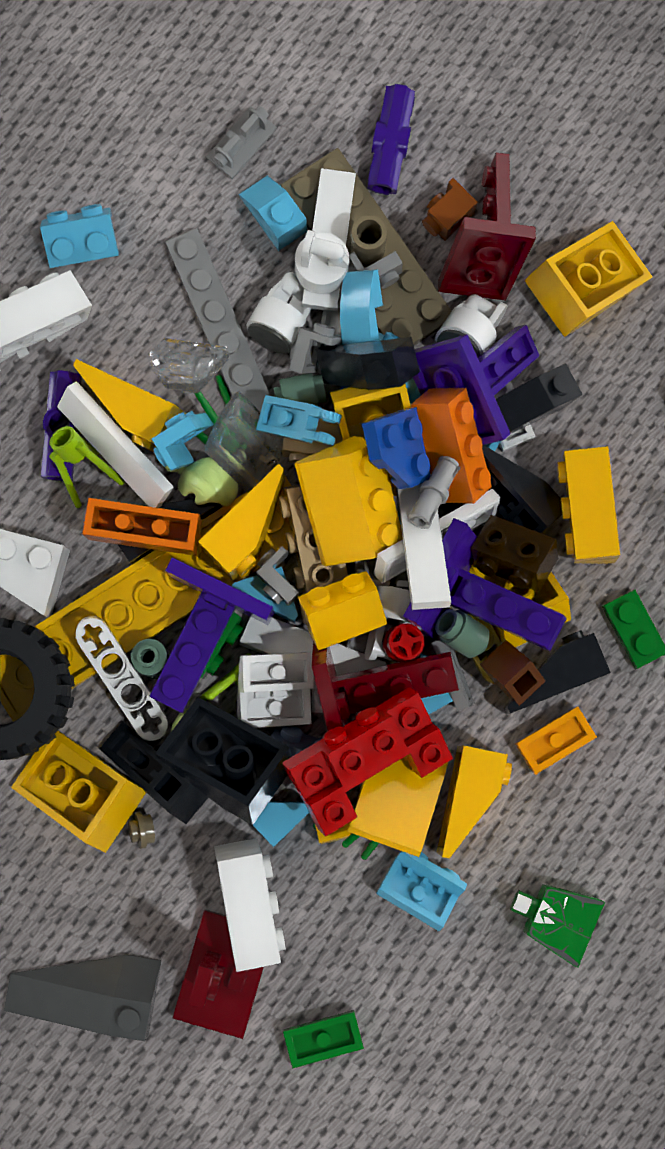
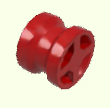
M400 624L390 628L382 639V648L385 655L396 662H404L417 657L424 647L422 632L412 624Z

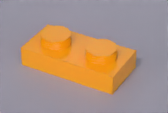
M576 706L521 739L515 745L532 773L536 775L594 740L597 736L580 708Z

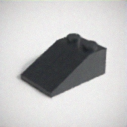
M199 697L196 698L155 753L158 759L221 808L251 825L255 823L288 776L282 762L292 757L291 749L286 744Z

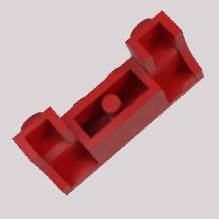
M408 687L377 707L361 711L357 714L355 720L345 726L329 730L324 734L323 739L282 762L305 803L317 829L326 837L358 817L346 794L347 791L405 756L413 772L421 778L451 761L453 757L440 729L432 723L419 693Z

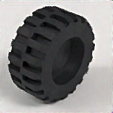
M0 618V655L13 656L21 660L29 668L34 680V695L30 707L21 718L14 722L0 725V760L18 759L25 755H31L39 751L41 746L49 744L56 738L55 733L59 728H63L68 720L66 717L68 709L73 707L74 697H71V687L75 686L74 676L70 675L68 669L70 663L66 655H63L59 650L60 646L52 638H49L43 631L31 625L6 618Z

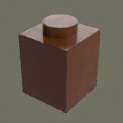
M507 640L480 663V666L493 683L519 706L546 681L533 662Z

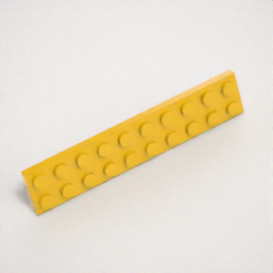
M286 476L283 488L291 486ZM252 489L236 498L230 506H224L203 519L199 540ZM282 489V492H281L280 497H281V496H284L283 489ZM279 501L256 563L271 548L277 552L283 546L289 551L286 532H291L289 517H282ZM198 544L197 556L154 550L34 627L43 631L49 638H52L60 646L59 650L61 653L66 655L70 663L68 667L70 675L74 676L75 686L71 687L72 690L97 674V671L76 639V627L83 618L87 616L102 618L125 653L128 654L138 642L144 639H152L191 614L201 592L169 576L165 570L171 558H175L230 586L234 582L243 579L238 576L232 581L203 551L200 544ZM258 565L247 577L257 572L261 567ZM90 624L84 626L86 633L82 637L85 640L93 639L98 647L97 650L91 651L94 656L103 648L113 645L110 640L103 645L98 636V633L102 630L100 626L95 628ZM114 653L105 655L101 661L102 668L105 669L121 657ZM0 655V702L14 722L21 718L31 705L34 695V680L31 671L21 660L10 655Z

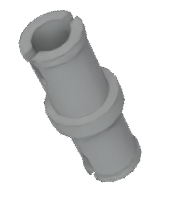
M448 456L439 457L429 480L422 483L419 489L421 495L408 516L409 521L416 527L428 529L440 504L446 503L449 497L448 489L460 470L459 463L455 459Z

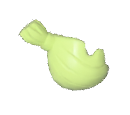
M205 457L189 466L171 471L168 466L165 467L167 471L180 474L178 490L183 496L194 493L197 505L219 503L223 506H230L237 497L238 481L236 474L223 460L215 457Z

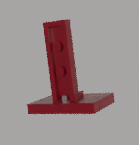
M496 152L491 165L485 166L482 176V187L487 188L482 214L487 216V220L463 218L438 279V292L466 296L476 294L482 298L506 301L536 240V227L511 223L510 154Z
M313 641L311 666L328 731L348 724L350 713L360 712L371 707L375 708L408 687L417 691L421 698L459 690L451 652L337 676L330 647L318 651ZM340 687H345L348 702L346 701L345 693H341Z
M204 910L172 1019L243 1039L264 967L236 972L226 915Z

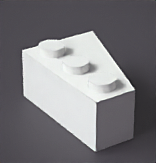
M71 270L60 275L58 273L49 274L41 280L40 284L29 289L27 286L20 287L13 291L8 298L0 301V363L16 353L21 359L30 354L26 347L46 338L50 342L88 319L92 304Z
M0 529V587L42 615L50 617L54 610L70 550L64 545Z
M257 838L214 846L236 972L281 963L279 951L286 950L282 927L275 928L273 915L279 914L276 892L268 891L266 878L273 877L270 856H262Z

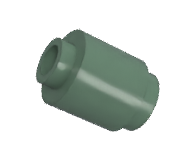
M312 373L282 378L279 379L280 386L273 387L275 397L313 404L318 407L319 403L327 402L321 374L313 376Z
M446 610L436 622L435 630L440 640L467 658L476 657L483 653L488 646V628L461 610Z
M144 639L134 646L131 653V662L135 670L150 679H158L171 651L155 639ZM154 652V660L147 663L148 656Z

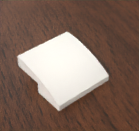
M312 652L240 656L237 718L254 728L312 724L310 689H315L314 674L311 666Z

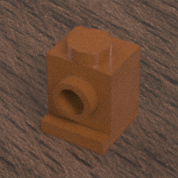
M452 178L448 182L446 194L438 193L427 205L429 210L427 216L422 220V224L431 235L435 237L439 235L446 241L460 227L464 217L470 218L475 213L478 202Z

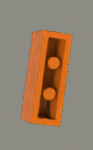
M467 388L428 389L411 403V407H417L418 417L422 423V436L426 455L430 461V474H432L439 457L448 456L455 459L459 463L460 470L448 489L449 497L446 503L474 504L492 485L491 475L487 469L482 450V440L478 435L474 419L473 405L469 400Z
M88 498L82 534L92 541L197 556L202 519L199 514Z

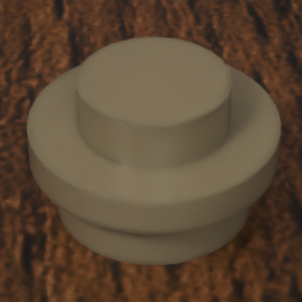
M135 812L134 820L128 821L131 843L137 842L139 848L142 849L146 848L147 844L155 842L154 825L150 814L142 815L141 812Z

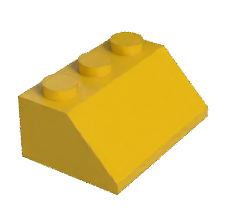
M358 436L350 437L294 463L322 565L331 566L377 558L378 553L403 540L387 470L385 468L378 469L370 462L365 438Z
M609 447L564 451L563 461L557 462L559 484L566 483L567 497L561 498L563 519L570 520L571 533H565L566 554L573 555L574 563H615L620 556Z

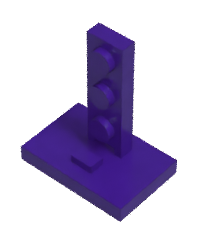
M526 324L512 329L479 358H477L467 334L415 349L420 372L413 379L420 395L432 388H467L482 445L503 441L511 434L494 395L540 356Z
M453 518L442 540L451 596L450 607H455L543 649L551 651L567 619L565 615L470 573L469 570L473 564L471 547L477 536L467 523ZM410 602L403 617L416 626L422 634L435 639L437 635L435 630L436 622L441 614L449 610L450 607L412 610Z
M171 558L165 570L169 576L201 592L149 697L184 713L234 610L236 609L266 625H269L275 612L272 606L175 558Z

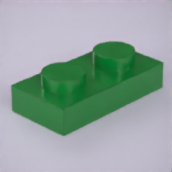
M635 589L602 606L635 670L665 655V644Z
M233 612L201 676L202 679H205L207 674L211 676L216 674L225 659L220 656L222 650L227 643L233 646L244 628L239 625L242 618L238 614Z
M354 1010L283 1029L292 1069L364 1049Z

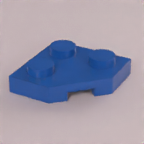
M417 407L402 409L362 423L370 462L378 469L385 468L392 475L391 482L398 489L412 488L429 480L431 476L430 461L425 451L422 436L423 428L418 417Z

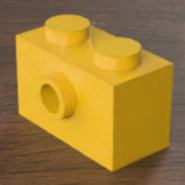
M367 571L359 574H350L343 580L324 587H316L308 593L298 596L308 631L318 651L387 625L378 589Z

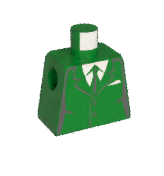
M542 884L537 898L518 890L513 898L510 910L528 918L523 929L525 934L565 961L579 968L605 902L593 896Z

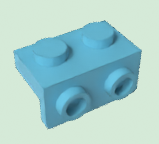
M93 204L82 207L81 213L68 215L66 210L55 211L47 214V219L41 221L40 230L50 268L119 256L110 208L102 209L101 204Z
M193 411L186 414L182 412L165 422L164 424L167 429L152 438L156 446L153 450L158 461L164 467L168 466L171 471L194 463L195 461L184 443L214 425L206 413L194 414Z
M400 851L393 860L376 894L435 930L440 931L444 927L458 897L465 891L467 883L460 880L456 872L448 868H440L430 862L428 857L422 852L417 857Z

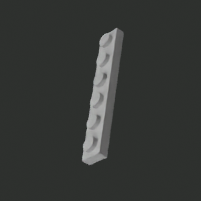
M196 228L169 239L165 243L244 426L249 433L256 430L265 395L270 396V393L200 233Z

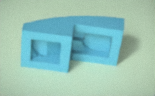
M378 269L348 271L343 279L340 303L342 345L379 341L375 308L383 306Z

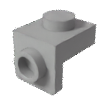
M396 251L365 269L355 252L349 254L348 271L378 269L381 289L393 285L400 278L399 274L402 273L403 263Z
M314 323L313 328H300L297 340L293 343L290 350L291 364L289 370L300 374L317 373L319 363L315 349L324 347V344L330 346L342 345L341 336L334 334L335 328L321 323Z
M283 546L277 552L271 548L258 561L257 564L261 568L257 571V576L266 584L262 590L277 605L283 600L290 606L298 598L299 592L275 570L288 556V551Z

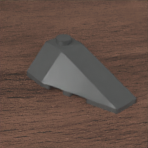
M124 954L11 973L4 1011L104 1035L145 1041L150 1031L162 960Z

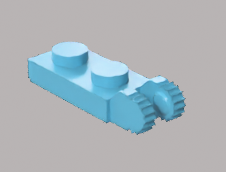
M265 395L256 430L307 443L315 441L333 446L335 437L325 432H316L318 421L322 419L333 424L340 423L342 415L324 410L313 404Z

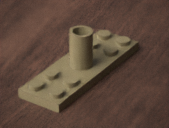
M336 148L280 185L289 193L307 219V228L311 231L313 229L321 168L355 173L339 148ZM356 174L346 247L349 254L355 252L364 269L396 251L403 263L402 273L399 274L400 278L397 282L385 289H381L383 306L375 308L378 331L383 335L386 332H390L399 338L412 337L413 345L415 346L439 330L452 311Z

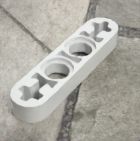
M97 616L83 618L76 627V639L83 652L138 735L148 741L160 739L168 728L165 712L157 700L149 697L151 694L150 689L138 671L133 667L131 660L106 622ZM90 624L93 628L100 626L102 630L98 633V636L103 645L108 640L113 645L103 648L94 656L91 651L97 650L98 647L93 639L85 640L82 637L86 633L84 626ZM114 653L121 657L123 665L118 672L109 673L102 668L101 661L105 655ZM128 684L138 685L142 689L141 698L134 703L126 702L121 696L124 686ZM147 701H150L152 704L146 706L150 717L160 718L157 722L158 730L154 732L151 728H146L145 730L142 728L145 724V719L140 711L135 716L131 713V711L142 708Z

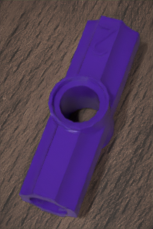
M394 84L386 86L380 121L376 123L371 151L374 154L372 164L370 165L367 189L378 194L389 195L397 193L402 161L406 159L411 132L409 123L415 101V91L406 85Z
M63 370L50 372L47 412L43 418V428L45 430L41 478L63 481L56 464L49 458V455L54 451L50 446V439L54 434V424L60 419H68L57 406L67 386L74 382L81 385L82 376L79 373ZM70 422V426L79 434L80 431ZM64 462L73 481L74 464Z

